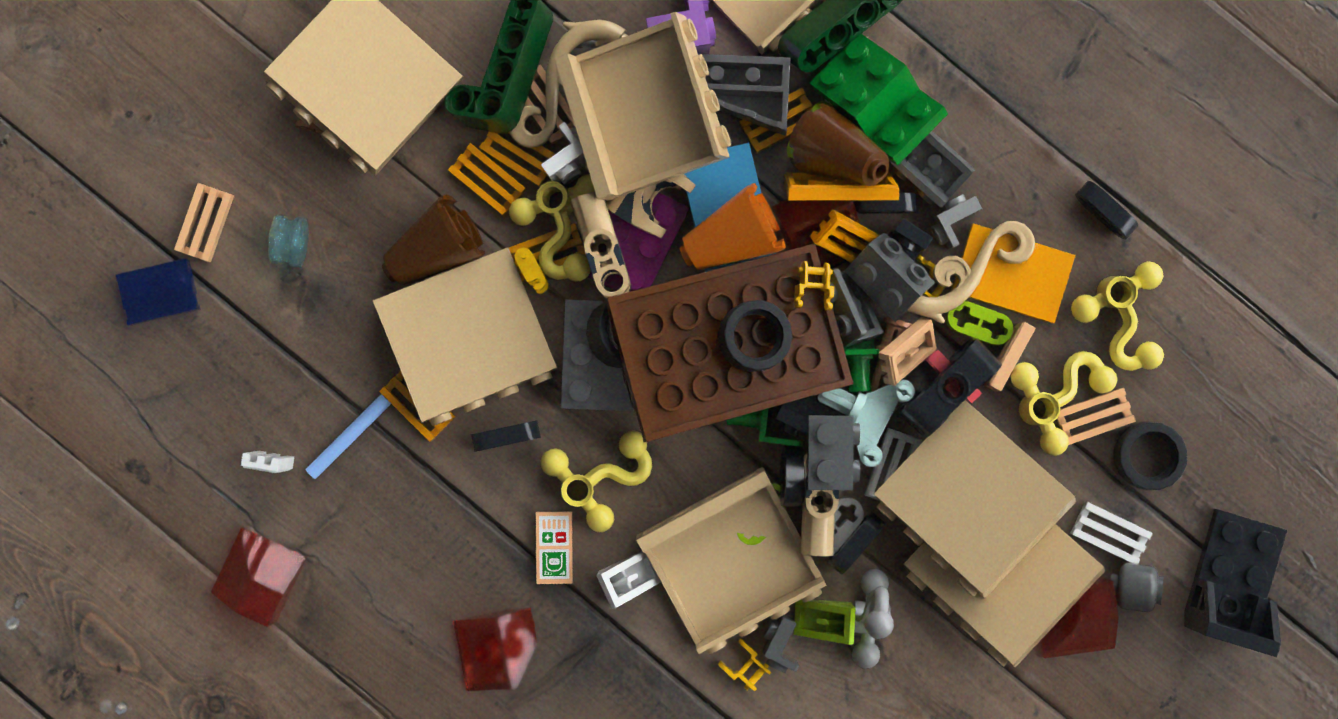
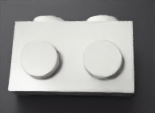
M563 122L559 125V128L569 145L542 163L541 166L552 181L562 182L565 186L582 174L579 169L585 166L586 160L576 127L569 129L567 124Z

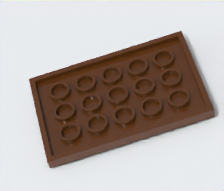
M815 244L605 299L644 442L853 384L833 308L832 310H825L824 292L818 288H804V295L801 297L803 301L802 308H795L794 305L795 285L800 284L798 267H801L803 261H807L808 267H821ZM808 274V282L822 283V275ZM763 300L776 305L788 318L793 337L790 350L780 363L770 369L754 372L737 369L725 359L719 348L718 331L720 323L728 311L746 301ZM757 314L747 315L735 327V344L739 351L748 357H763L774 347L776 340L775 329L764 316Z

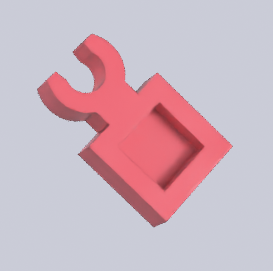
M935 350L925 359L939 374L950 364V361L939 350ZM950 377L945 380L947 385L944 387V390L954 398L960 391V384L955 378ZM976 389L966 401L972 404L982 393Z

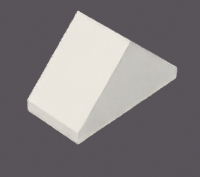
M642 551L599 570L597 573V578L611 609L622 605L661 582L646 553Z

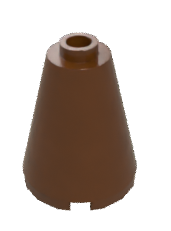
M827 104L818 105L821 108L814 112L808 110L794 126L789 140V147L793 148L794 159L790 157V161L797 170L805 174L866 186H874L886 177L889 170L887 154L836 107Z
M446 194L438 198L383 255L384 263L382 264V269L390 281H397L404 285L472 262L485 254V251L478 249L484 243L477 227L465 209L458 213L452 206L457 202L452 196Z

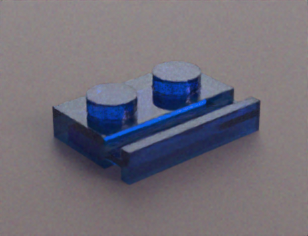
M185 258L116 274L123 308L126 310L128 319L126 320L127 325L132 326L201 310L196 297L197 291L189 259Z

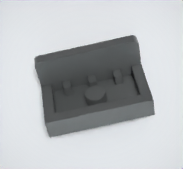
M933 131L898 166L889 160L892 164L891 169L899 178L904 181L910 180L919 188L918 193L926 202L931 205L936 203L941 208L975 171L968 162Z
M882 233L870 242L845 270L894 322L901 318L935 283L928 276L925 268L915 263L902 250L901 245L886 233Z
M834 269L833 274L830 275V286H834V297L831 299V303H833V311L843 348L877 338L883 333V330L866 292L845 271L840 272L839 269Z
M808 415L807 490H853V482H859L860 463L859 460H853V445L860 444V424L854 423V416Z

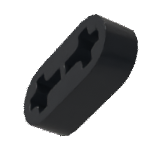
M1087 181L1075 194L1077 200L1118 237L1126 240L1138 227L1134 217L1095 183Z
M899 193V200H849V213L908 214L917 212L915 193Z
M537 420L471 434L474 452L541 438Z
M784 445L780 460L781 506L800 508L804 496L803 447Z
M870 511L839 550L829 558L827 563L838 573H845L880 533L885 522Z

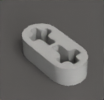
M851 497L839 498L838 508L835 512V523L841 516L840 511H838L841 505L849 507L853 504L855 508L852 512L856 517L852 522L845 519L839 527L837 525L834 526L836 529L834 532V553L839 550L863 520L864 511L861 504Z

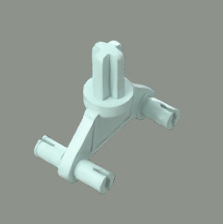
M902 379L895 386L888 384L866 394L859 392L857 396L841 388L820 393L818 401L847 416H854V423L860 424V444L857 445L860 460L868 467H875L881 462L883 457L877 443L898 401L908 402L911 400L915 389L910 381Z

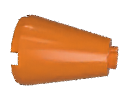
M756 183L743 188L683 237L684 245L679 247L685 263L689 267L694 265L697 270L773 254L786 249L784 238L777 241L774 232L780 230L766 198L763 193L756 196L754 194L758 187Z

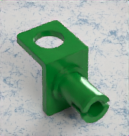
M874 339L844 348L853 384L849 385V392L872 391L870 359H873V356L879 355V349L874 347Z
M773 407L745 414L742 417L727 419V425L758 428L760 432L759 441L804 447V441L770 437Z

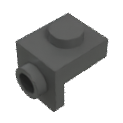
M783 615L777 620L771 619L763 634V638L767 639L762 649L763 655L768 658L766 664L783 673H786L788 668L797 672L800 666L797 660L782 653L796 626L795 620L787 615Z

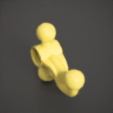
M590 174L580 177L576 185L570 188H566L559 182H546L538 189L536 200L531 201L528 198H518L512 202L509 208L511 220L520 226L529 225L534 221L536 215L542 212H546L554 217L557 232L544 244L539 254V265L543 273L549 278L556 280L568 278L571 281L577 282L586 279L591 272L588 259L584 254H571L566 258L564 264L560 266L553 262L554 254L570 238L571 222L569 215L573 212L571 200L578 196L595 192ZM556 192H562V203L556 208H551L549 204L550 197Z
M1147 261L1140 264L1136 268L1134 276L1130 278L1127 276L1104 278L1097 287V295L1084 294L1078 296L1071 306L1072 315L1082 323L1092 322L1097 318L1100 309L1105 306L1118 309L1123 319V325L1110 342L1109 354L1114 364L1123 370L1133 371L1140 368L1152 370L1157 368L1164 358L1163 349L1157 343L1149 341L1142 343L1132 357L1124 353L1125 344L1137 329L1138 319L1132 304L1138 297V289H1155L1161 284L1163 279L1161 267L1154 262ZM1116 282L1121 284L1124 290L1123 297L1118 302L1113 300L1110 293L1112 286Z
M1081 351L1074 353L1068 358L1063 370V389L1054 395L1039 392L1036 385L1039 379L1038 370L1030 363H1018L1010 375L1012 384L1019 390H1023L1026 396L1019 404L1020 417L1029 425H1039L1043 433L1040 439L1041 448L1048 455H1061L1068 447V436L1063 430L1055 427L1054 421L1060 414V407L1073 400L1077 393L1079 367L1085 365L1090 368L1089 385L1097 393H1109L1116 386V373L1110 367L1104 366L1101 359L1092 352ZM1038 399L1044 403L1046 408L1045 414L1041 419L1036 417L1033 411V405Z
M634 430L624 433L619 441L621 453L627 458L636 459L638 462V468L634 472H628L617 465L606 463L594 467L584 476L580 474L574 475L568 468L569 458L562 450L557 448L549 449L542 455L540 462L543 472L549 476L558 477L563 483L561 492L565 502L571 506H581L587 513L586 522L589 528L595 532L609 530L615 519L610 507L598 504L593 499V487L604 478H611L626 486H637L645 482L650 476L652 459L646 450L647 442L643 441L642 434ZM574 480H581L588 487L587 496L580 501L572 500L567 494V487Z

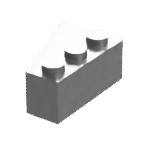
M702 54L709 71V75L705 76L709 90L712 89L717 96L720 106L719 111L786 136L790 58Z
M565 299L561 408L634 411L622 368L610 367L598 360L588 344L586 336L587 321L592 311L601 305L602 301ZM608 321V326H607L608 335H609L610 341L613 343V345H614L615 348H616V345H615V342H614V339H613V335H612V332H611V328H610V325H609V321Z

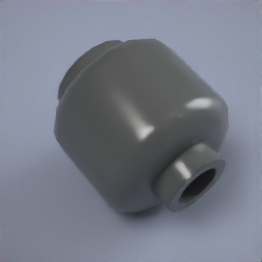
M1124 563L1120 567L1119 574L1111 575L1110 595L1117 596V604L1121 609L1151 612L1155 608V604L1161 605L1164 576H1158V571L1154 566Z

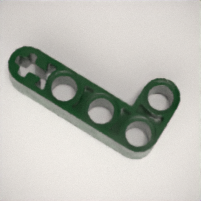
M511 0L481 87L465 84L457 85L446 95V109L465 126L495 133H508L517 126L553 23L552 11L541 0Z
M826 0L781 36L778 44L779 53L782 57L790 58V62L801 71L812 72L903 0Z

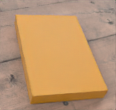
M786 172L784 174V187L789 201L899 200V186L890 172L887 173L882 181L874 186L830 179L803 172Z
M975 223L971 224L961 256L970 269L986 238L994 229ZM1002 235L998 238L979 285L969 298L1054 324L1076 255L1035 243L1033 254L1028 260L1020 264H1010L998 258L997 251L1002 249L1006 252H1013L1018 247V241L1013 235ZM955 276L954 278V285L952 286L951 291L955 289L959 284L960 280L957 276Z

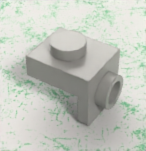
M962 194L945 204L947 211L932 218L935 225L931 226V229L939 245L945 244L948 250L960 245L951 224L982 209L976 196L966 200Z

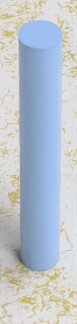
M382 394L375 399L305 469L308 474L316 479L391 403Z

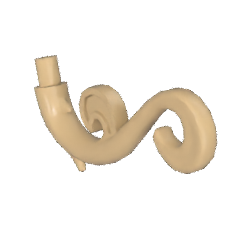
M600 19L584 22H563L562 26L569 31L555 45L546 71V124L538 134L529 133L526 130L525 121L531 115H541V110L539 107L532 105L524 106L517 126L510 131L512 138L519 145L527 148L539 147L545 144L553 133L557 119L559 85H562L554 58L567 53L570 54L573 49L586 41L597 40L594 45L599 47L628 36L625 34L626 29L611 21Z
M1006 221L1000 224L986 238L971 269L964 259L958 256H947L939 260L933 268V278L936 283L942 287L949 288L952 285L950 276L955 275L960 280L958 286L942 296H921L907 311L934 319L943 324L945 320L942 314L960 306L979 285L998 238L1008 233L1016 237L1018 241L1017 249L1013 252H1006L1000 249L997 251V256L1004 262L1020 264L1028 260L1033 254L1035 238L1032 231L1025 224L1017 221Z

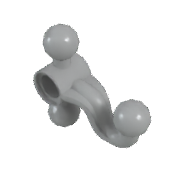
M870 569L863 574L861 588L866 593L865 602L856 600L853 602V605L856 607L854 633L861 634V641L854 646L852 659L862 669H870L876 666L880 659V650L875 644V639L888 637L894 628L891 606L889 605V579L879 569Z

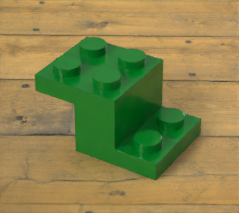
M860 34L846 45L809 83L816 93L849 118L897 166L948 115L943 105L919 89L907 65L863 34Z

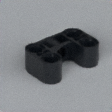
M971 338L965 342L948 359L950 364L928 386L917 389L911 400L903 402L897 408L899 414L922 437L926 438L935 432L964 400L1001 368L1002 363L978 338ZM950 377L955 378L960 384V391L954 398L945 396L942 389L943 383Z

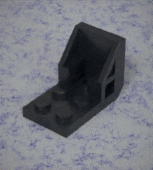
M1214 509L1184 610V627L1217 640L1277 657L1281 646L1277 602L1267 598L1287 530Z

